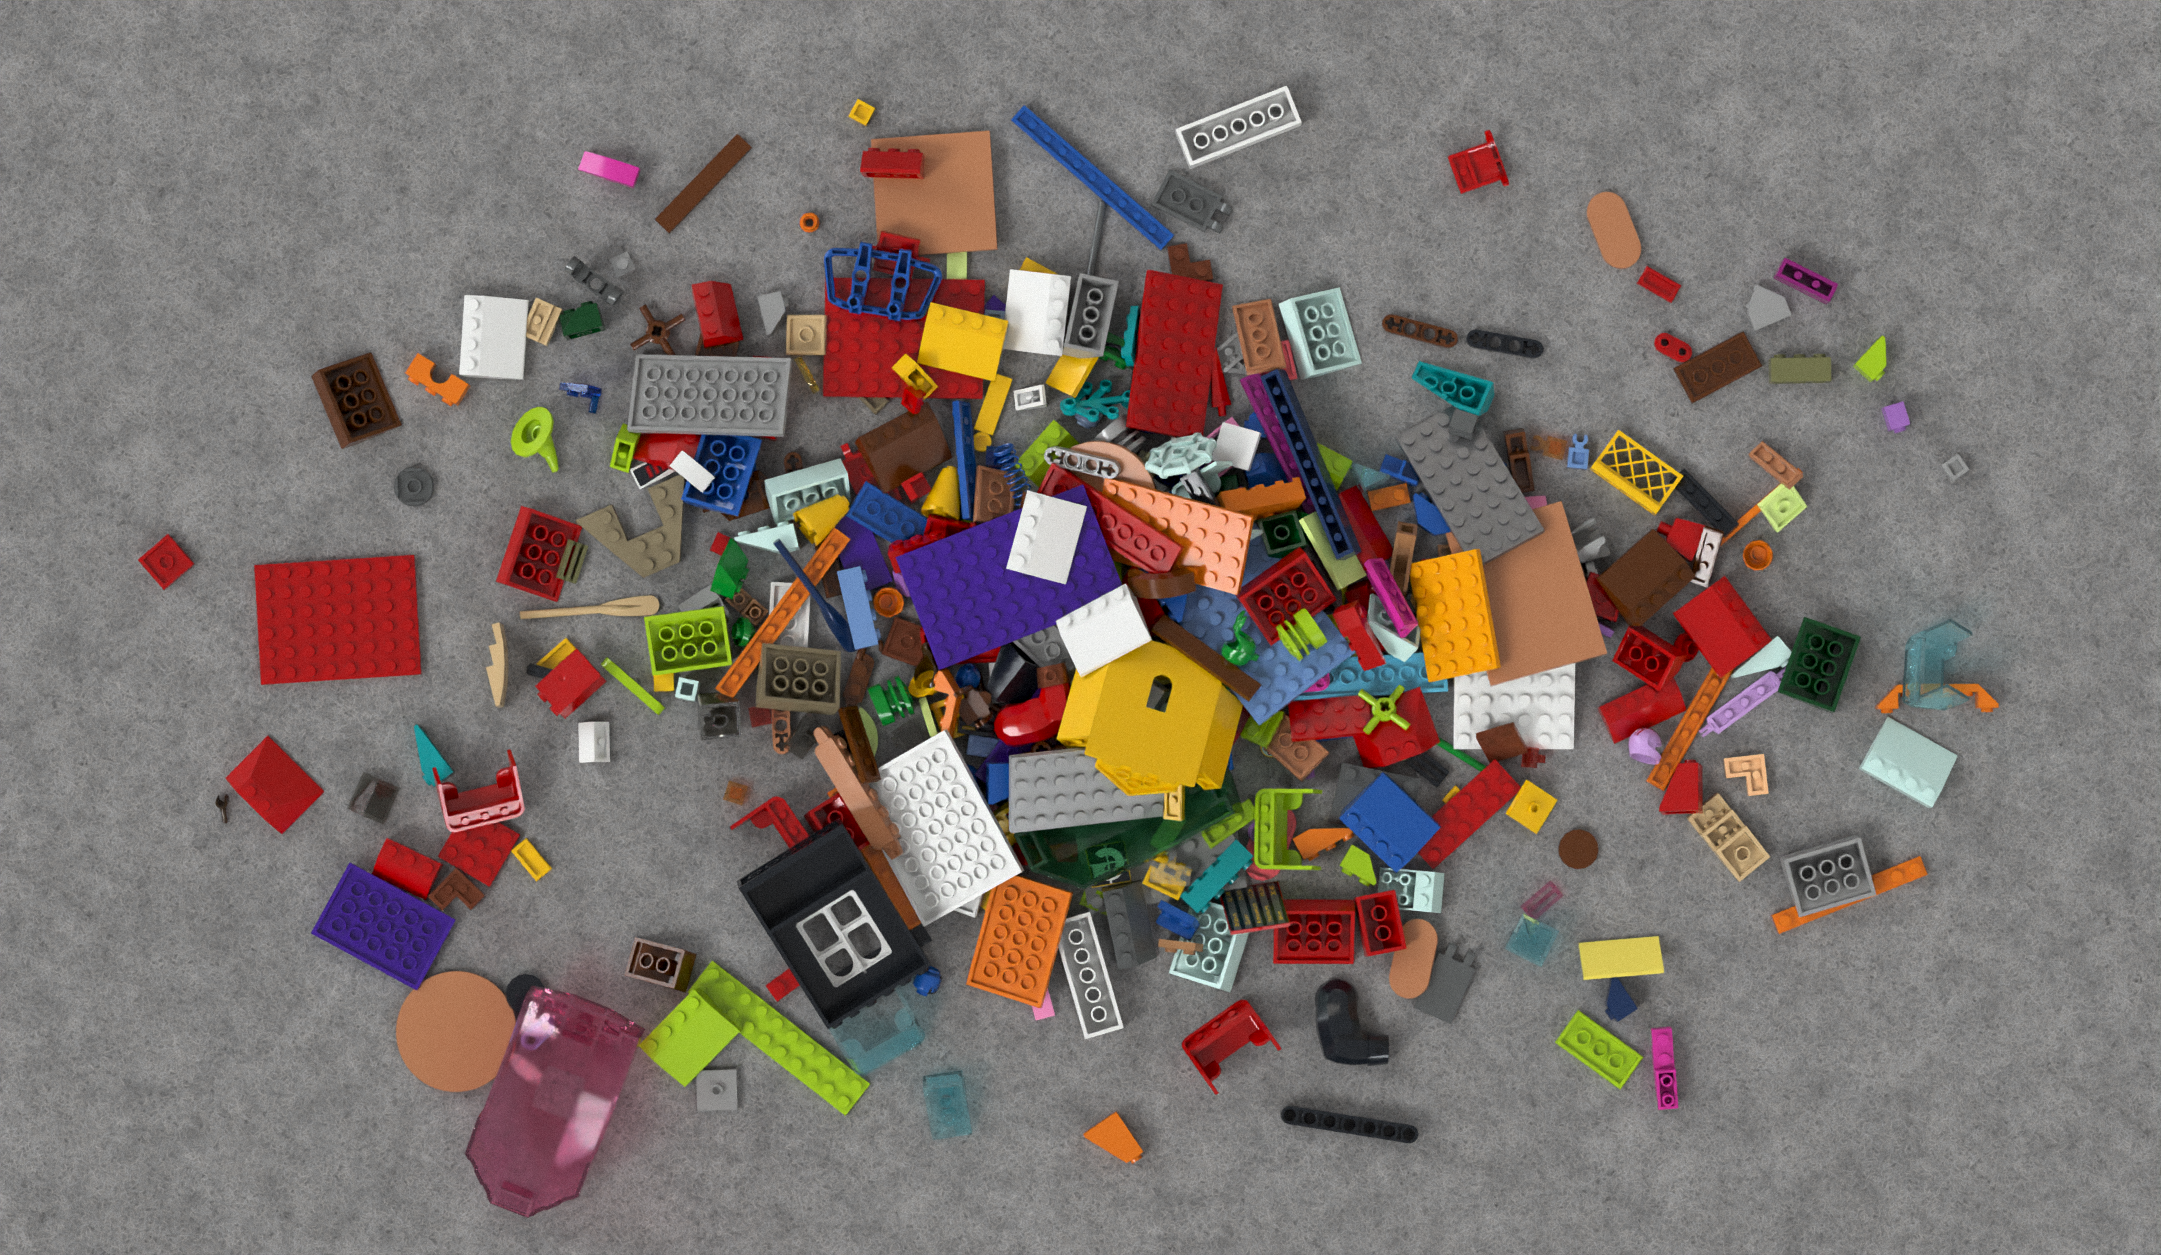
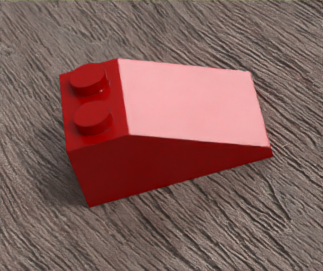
M641 433L633 459L674 470L670 465L681 451H684L694 459L702 434Z

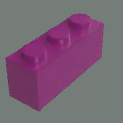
M1787 258L1781 261L1773 279L1826 305L1830 302L1838 286L1837 283Z

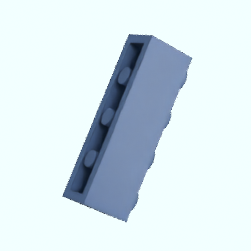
M860 566L837 571L855 650L877 646L881 636L879 628H874L873 621H876L877 618L875 610L870 609L869 601H872L870 589H865L864 582L868 581L866 571L861 570Z

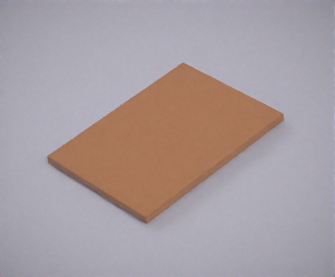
M1562 501L1532 509L1544 528L1545 533L1483 566L1501 668L1486 671L1490 687L1607 654ZM1452 532L1446 533L1451 554L1463 552Z

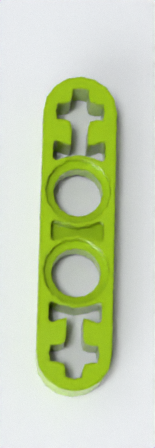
M608 657L600 664L656 714L660 715L665 709L661 703Z

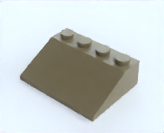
M762 643L756 687V707L835 715L840 708L841 651Z

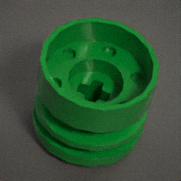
M899 675L894 677L897 683L895 687L892 686L890 679L887 680L888 690L884 691L880 684L867 688L883 727L896 722L894 712L898 711L900 716L905 718L903 709L906 707L910 715L915 714L912 697Z

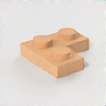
M1764 754L1723 759L1725 778L1745 776L1748 796L1769 794Z

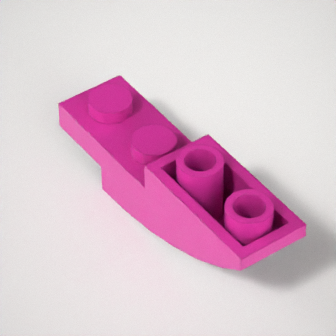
M1671 1026L1651 1028V1051L1658 1110L1678 1108L1672 1028Z

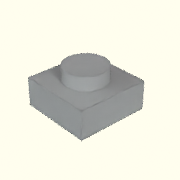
M628 251L609 259L618 278L636 270Z
M1958 453L1941 465L1952 482L1970 470Z

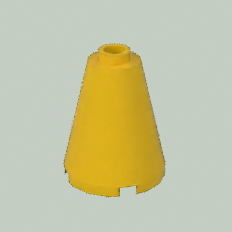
M947 466V468L941 470L921 507V513L927 518L929 514L954 520L960 519L961 495L959 493L958 468Z
M837 494L795 511L793 517L795 522L800 521L801 527L799 529L810 543H815V546H817L847 514L850 503L844 495L840 496Z

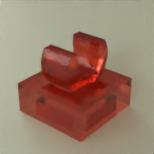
M756 706L748 708L752 728L772 724L769 709L757 708Z
M1527 747L1528 753L1522 754L1521 767L1537 768V763H1545L1546 755H1539V748Z

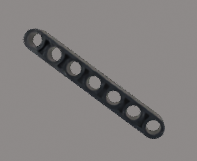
M1286 1106L1280 1113L1281 1119L1290 1125L1403 1143H1413L1418 1138L1417 1129L1409 1124L1296 1106ZM1288 1109H1292L1295 1112V1118L1291 1121L1286 1120L1284 1117V1113ZM1308 1112L1315 1115V1120L1311 1124H1307L1304 1121V1116ZM1326 1116L1334 1117L1335 1123L1333 1126H1325L1324 1119ZM1347 1119H1352L1355 1122V1126L1351 1130L1344 1128V1122ZM1367 1122L1374 1124L1375 1128L1371 1133L1364 1131V1125ZM1387 1125L1394 1127V1134L1392 1136L1384 1135L1383 1130ZM1408 1128L1414 1131V1137L1410 1140L1405 1139L1403 1136L1404 1131Z

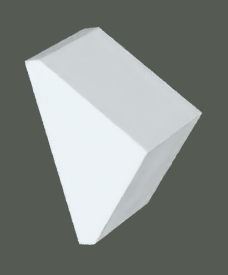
M1044 385L1014 391L1016 411L1047 407Z

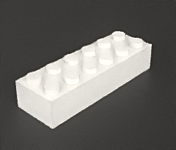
M1284 86L1177 128L1175 134L1189 169H1192L1301 126L1302 122L1288 87Z
M1090 912L1067 918L1058 948L1085 1039L1124 1028Z

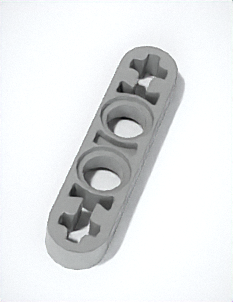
M1052 446L1044 453L1045 461L1048 464L1055 463L1062 468L1112 479L1121 472V466L1118 461L1059 446ZM1056 451V452H1055L1056 455H1058V456H1063V455H1064V458H1059V457H1058V458H1056V459L1053 460V456H1051L1050 453ZM1070 455L1077 457V465L1069 463L1068 457ZM1089 459L1096 461L1097 468L1095 470L1088 468L1087 462ZM1110 465H1113L1112 468L1115 469V471L1111 474L1110 470L1105 468L1102 469L1100 472L1102 466L1109 467Z

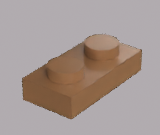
M1159 939L1158 947H1164L1165 952L1177 953V949H1181L1183 954L1195 955V951L1203 952L1204 945Z

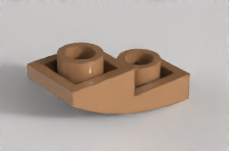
M742 588L740 593H735L733 599L724 598L727 603L745 618H748L755 626L768 612L764 606Z

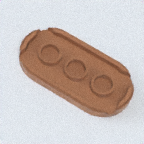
M1602 192L1595 195L1588 204L1586 215L1604 261L1617 269L1629 268L1640 257L1641 243L1625 202L1620 196L1612 192Z
M1422 919L1410 920L1402 926L1407 949L1394 951L1389 974L1392 990L1397 995L1407 999L1416 998L1427 990L1438 945V935L1435 928L1429 922Z

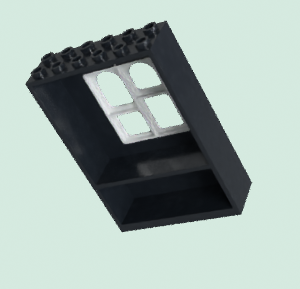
M840 817L737 880L739 890L827 1029L839 1027L847 1017H855L860 1013V1009L865 1006L867 1008L873 1006L877 1002L876 999L881 996H889L895 991L894 988L899 985L904 986L908 984L913 976L917 974L920 976L929 970L928 967L931 966L924 951ZM852 896L862 914L842 926L831 911V907L845 897ZM820 913L826 916L839 937L836 943L823 951H818L803 929L805 922ZM865 922L870 924L881 942L880 953L872 959L861 957L848 938L850 931ZM845 948L853 960V968L848 975L836 976L827 967L825 959L840 949Z

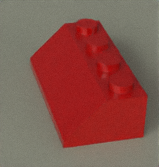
M1357 485L1339 493L1338 496L1362 551L1356 557L1366 572L1367 569L1364 563L1368 559L1383 558L1385 561L1392 557L1393 547Z
M1674 678L1662 691H1658L1647 684L1597 708L1614 744L1630 737L1639 728H1650L1686 711L1680 689Z

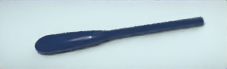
M780 539L774 541L775 547L819 605L826 623L843 649L847 652L857 651L854 648L849 623L832 605L824 600Z

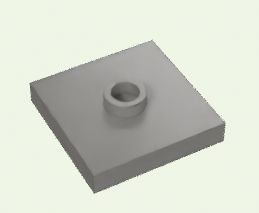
M737 1069L702 1070L696 1076L697 1111L738 1110Z

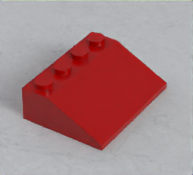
M521 506L496 582L557 602L564 580L556 578L568 539L578 542L582 527ZM573 545V547H572V550H571V553H570V556H569V559H568V562H567V565H566V568H565V571H564L563 576L566 575V572H567V569H568V566H569V561H570V558L572 557V554H573V551H574V548H575L574 545Z
M1300 547L1242 586L1240 594L1235 595L1270 646L1280 640L1276 626L1280 624L1285 631L1288 630L1284 623L1286 619L1294 626L1296 622L1293 615L1301 609L1305 608L1313 617L1337 600L1307 554Z
M1725 576L1672 613L1719 678L1772 641Z
M1283 899L1290 920V926L1273 929V964H1354V900Z

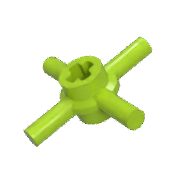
M1398 685L1388 698L1376 699L1363 689L1359 691L1358 696L1372 705V713L1374 715L1363 729L1366 734H1370L1380 721L1392 720L1404 730L1409 728L1411 724L1396 714V706L1394 704L1405 690L1402 685Z

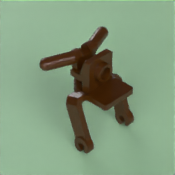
M981 672L977 691L970 684L953 694L955 698L964 693L967 695L961 700L959 715L966 725H970L982 716L983 719L975 724L977 729L993 718L991 710L998 714L1002 708L998 704L992 703L991 694L985 690Z

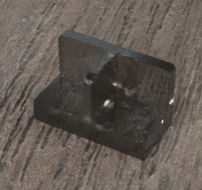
M810 712L804 714L783 744V747L799 759H803L812 745L817 743L816 737L813 735L814 730L822 726L814 720L816 716Z

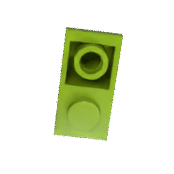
M1351 845L1339 865L1342 867L1341 872L1350 877L1353 874L1360 878L1358 881L1367 887L1370 884L1375 886L1376 878L1370 855Z

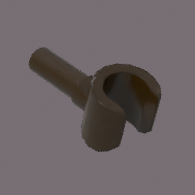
M225 794L224 802L219 799V795L215 801L216 806L220 808L223 824L228 823L226 806L229 796Z

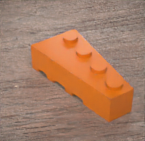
M1300 477L1292 478V482L1284 483L1283 480L1275 481L1274 485L1264 487V484H1259L1248 491L1246 487L1223 491L1218 494L1216 499L1222 508L1255 516L1254 520L1297 510L1306 499Z

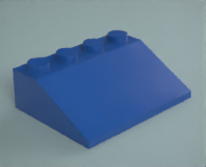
M702 434L694 460L715 478L703 493L687 481L681 500L685 504L702 509L739 516L762 440L750 436Z
M1384 771L1346 805L1339 816V819L1396 873L1441 828Z

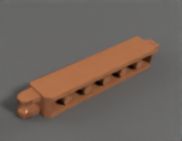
M826 726L815 728L813 735L819 744L815 748V754L873 849H883L891 860L897 858L904 853L898 841L901 837L899 829L890 820L888 810L879 802L877 792L868 783H861L853 755L846 748L845 740L839 735L834 736L831 730H829L830 728Z

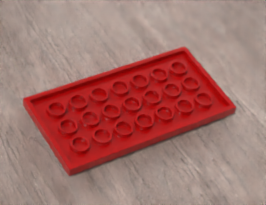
M1154 270L1146 271L1126 427L1175 437L1190 436L1196 432L1201 433L1203 436L1223 284Z

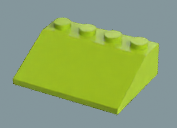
M724 606L644 617L653 676L732 665L733 658Z
M696 988L638 1046L656 1064L686 1087L741 1030L701 988Z

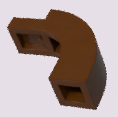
M1135 568L1128 570V585L1136 597L1162 599L1196 591L1194 572L1185 568L1161 574L1145 573Z

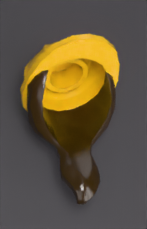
M928 642L923 643L921 646L924 659L915 668L914 676L908 686L909 693L917 698L926 695L933 696L939 692L934 690L935 684L933 682L934 676L939 669L932 650L928 646Z

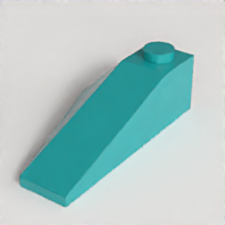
M1421 361L1418 362L1412 375L1414 381L1454 407L1478 416L1488 411L1495 396L1494 383Z

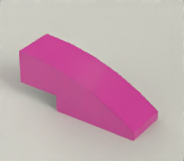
M587 151L584 152L578 170L633 189L640 173V168Z

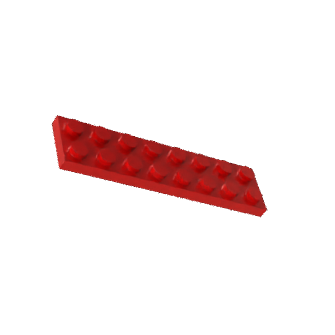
M1055 463L1051 464L1037 493L1052 497L1077 486L1084 485L1105 542L1109 547L1150 574L1172 571L1184 546L1065 468Z

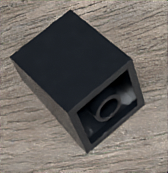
M1014 642L1001 646L987 684L988 690L992 693L991 697L999 703L1001 701L1005 704L1026 702L1038 689L1036 668L1040 667Z

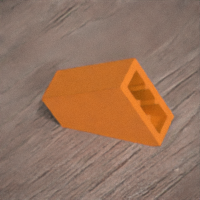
M1116 1111L1083 1133L1086 1139L1126 1163L1131 1161L1133 1164L1142 1158L1141 1153H1143V1150Z

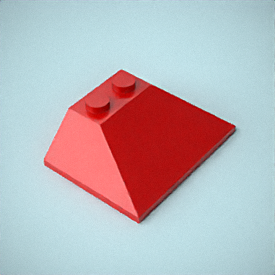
M1420 686L1403 692L1394 703L1396 714L1411 724L1407 730H1404L1394 721L1389 720L1380 721L1372 730V735L1353 736L1364 767H1385L1422 754L1440 743ZM1369 704L1371 720L1374 715L1372 713V705Z
M269 736L225 778L234 790L281 834L324 793Z

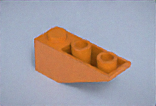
M1349 828L1309 829L1294 837L1292 841L1301 854L1302 859L1305 860L1307 858L1311 861L1319 856V851L1325 848L1327 852L1337 846L1335 842L1341 839L1345 842L1354 837V834Z

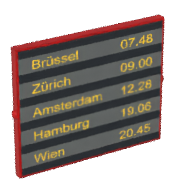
M1278 881L1227 890L1220 896L1231 935L1290 926V920Z

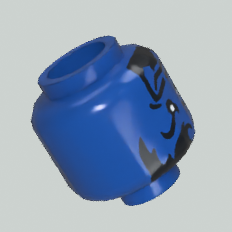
M929 966V970L920 976L917 974L913 980V985L917 988L916 992L920 995L927 996L938 991L942 982V976L940 975V970L933 966Z

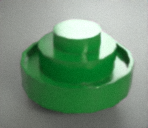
M739 617L737 622L733 624L731 636L736 646L745 647L755 635V628H753L748 618Z

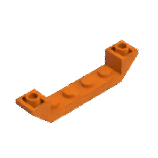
M944 668L939 670L934 676V690L949 694L945 699L944 707H946L945 715L941 718L940 726L942 727L941 732L947 729L953 739L963 694L955 698L953 694L960 690L949 669Z
M1979 684L1895 685L1875 706L1876 710H1881V713H1893V709H1898V693L1901 694V697H1913V693H1920L1921 697H1933V693H1940L1941 697H1952L1953 693H1960L1962 697L1973 696V693H1975V709L1981 708V712H1993V708H1999V703Z

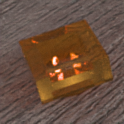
M729 781L723 800L743 805L748 786Z

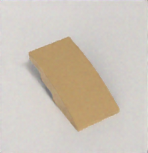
M499 622L492 624L496 644L489 646L493 666L486 667L495 705L501 708L504 707L507 692L509 663L504 625Z
M1715 793L1703 803V813L1689 814L1686 817L1738 882L1770 858L1748 827L1743 824L1719 793Z

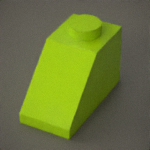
M1883 335L1853 365L1869 382L1874 379L1878 381L1885 374L1883 369L1886 367V341Z
M623 423L615 440L610 467L629 473L641 433L628 432V425Z

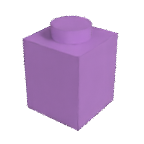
M1904 402L1882 408L1888 432L1894 430V433L1905 431V427L1910 425Z

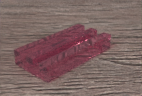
M1550 880L1520 907L1534 922L1564 895ZM1548 887L1552 888L1551 891H1549L1529 910L1527 909V906L1533 900H1535L1540 894H1542ZM1552 894H1557L1554 899L1533 916L1532 912Z

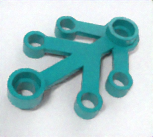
M1105 379L1100 382V388L1088 400H1082L1086 395L1092 393V384L1084 382L1077 397L1062 400L1060 409L1067 416L1079 414L1090 422L1099 420V412L1114 420L1119 417V409L1115 406L1108 408L1104 405L1121 403L1124 408L1128 409L1131 390L1125 391L1122 396L1102 398L1112 390V382Z

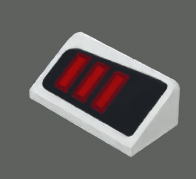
M646 462L630 469L639 489L675 472L674 470Z

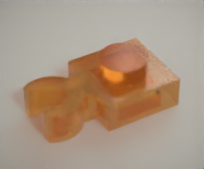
M1533 436L1532 439L1539 441V446H1530L1531 450L1538 451L1542 449L1544 450L1542 456L1562 461L1567 444L1566 440L1547 436V440L1543 441L1540 436Z

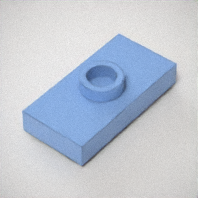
M969 735L966 754L987 757L1000 739Z

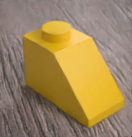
M907 354L892 367L908 386H912L915 390L921 389L926 393L923 400L938 387Z

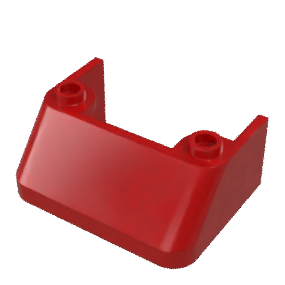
M511 749L507 750L510 767L503 768L497 772V784L458 793L455 784L451 782L441 783L436 767L432 768L444 822L449 831L460 832L517 818L524 813L525 807L517 766Z
M778 796L772 797L730 826L731 830L734 831L749 820L760 829L767 828L773 824L789 848L809 836L787 802Z
M1247 1000L1235 1002L1187 1036L1182 1042L1183 1050L1215 1095L1219 1092L1212 1084V1081L1217 1079L1221 1073V1068L1218 1064L1251 1041L1255 1046H1262L1271 1041L1278 1051L1281 1050L1269 1029Z

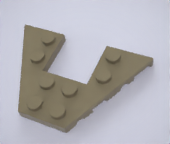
M678 475L648 488L663 526L634 539L628 540L613 504L575 521L640 576L645 578L681 562L684 502L681 498L684 491L685 478Z

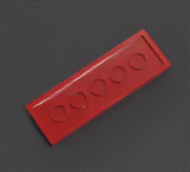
M1494 759L1432 816L1441 828L1419 850L1418 854L1432 869L1436 868L1514 797L1521 787Z

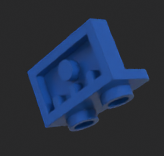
M1161 900L1158 905L1161 914L1156 923L1190 941L1200 925L1198 920L1194 916Z

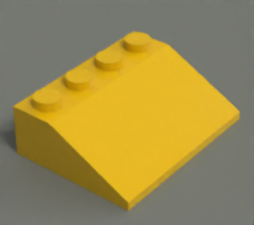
M930 302L917 363L995 382L1009 322Z

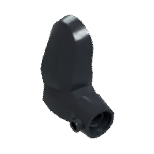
M1341 979L1328 980L1320 985L1315 994L1316 1031L1323 1057L1328 1061L1345 1065L1367 1064V1066L1388 1064L1389 1036L1368 1032V1035L1360 1032V1023L1357 1015L1359 996L1356 988L1348 981Z

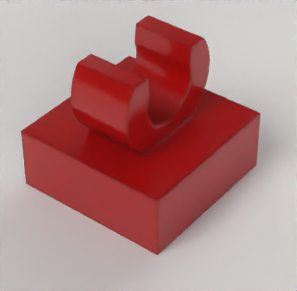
M912 386L905 387L901 404L912 414L920 413L926 393L921 389L915 390Z

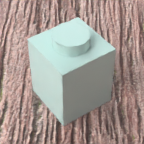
M679 677L675 697L697 703L701 683Z

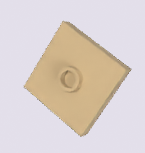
M787 315L786 355H826L827 315Z

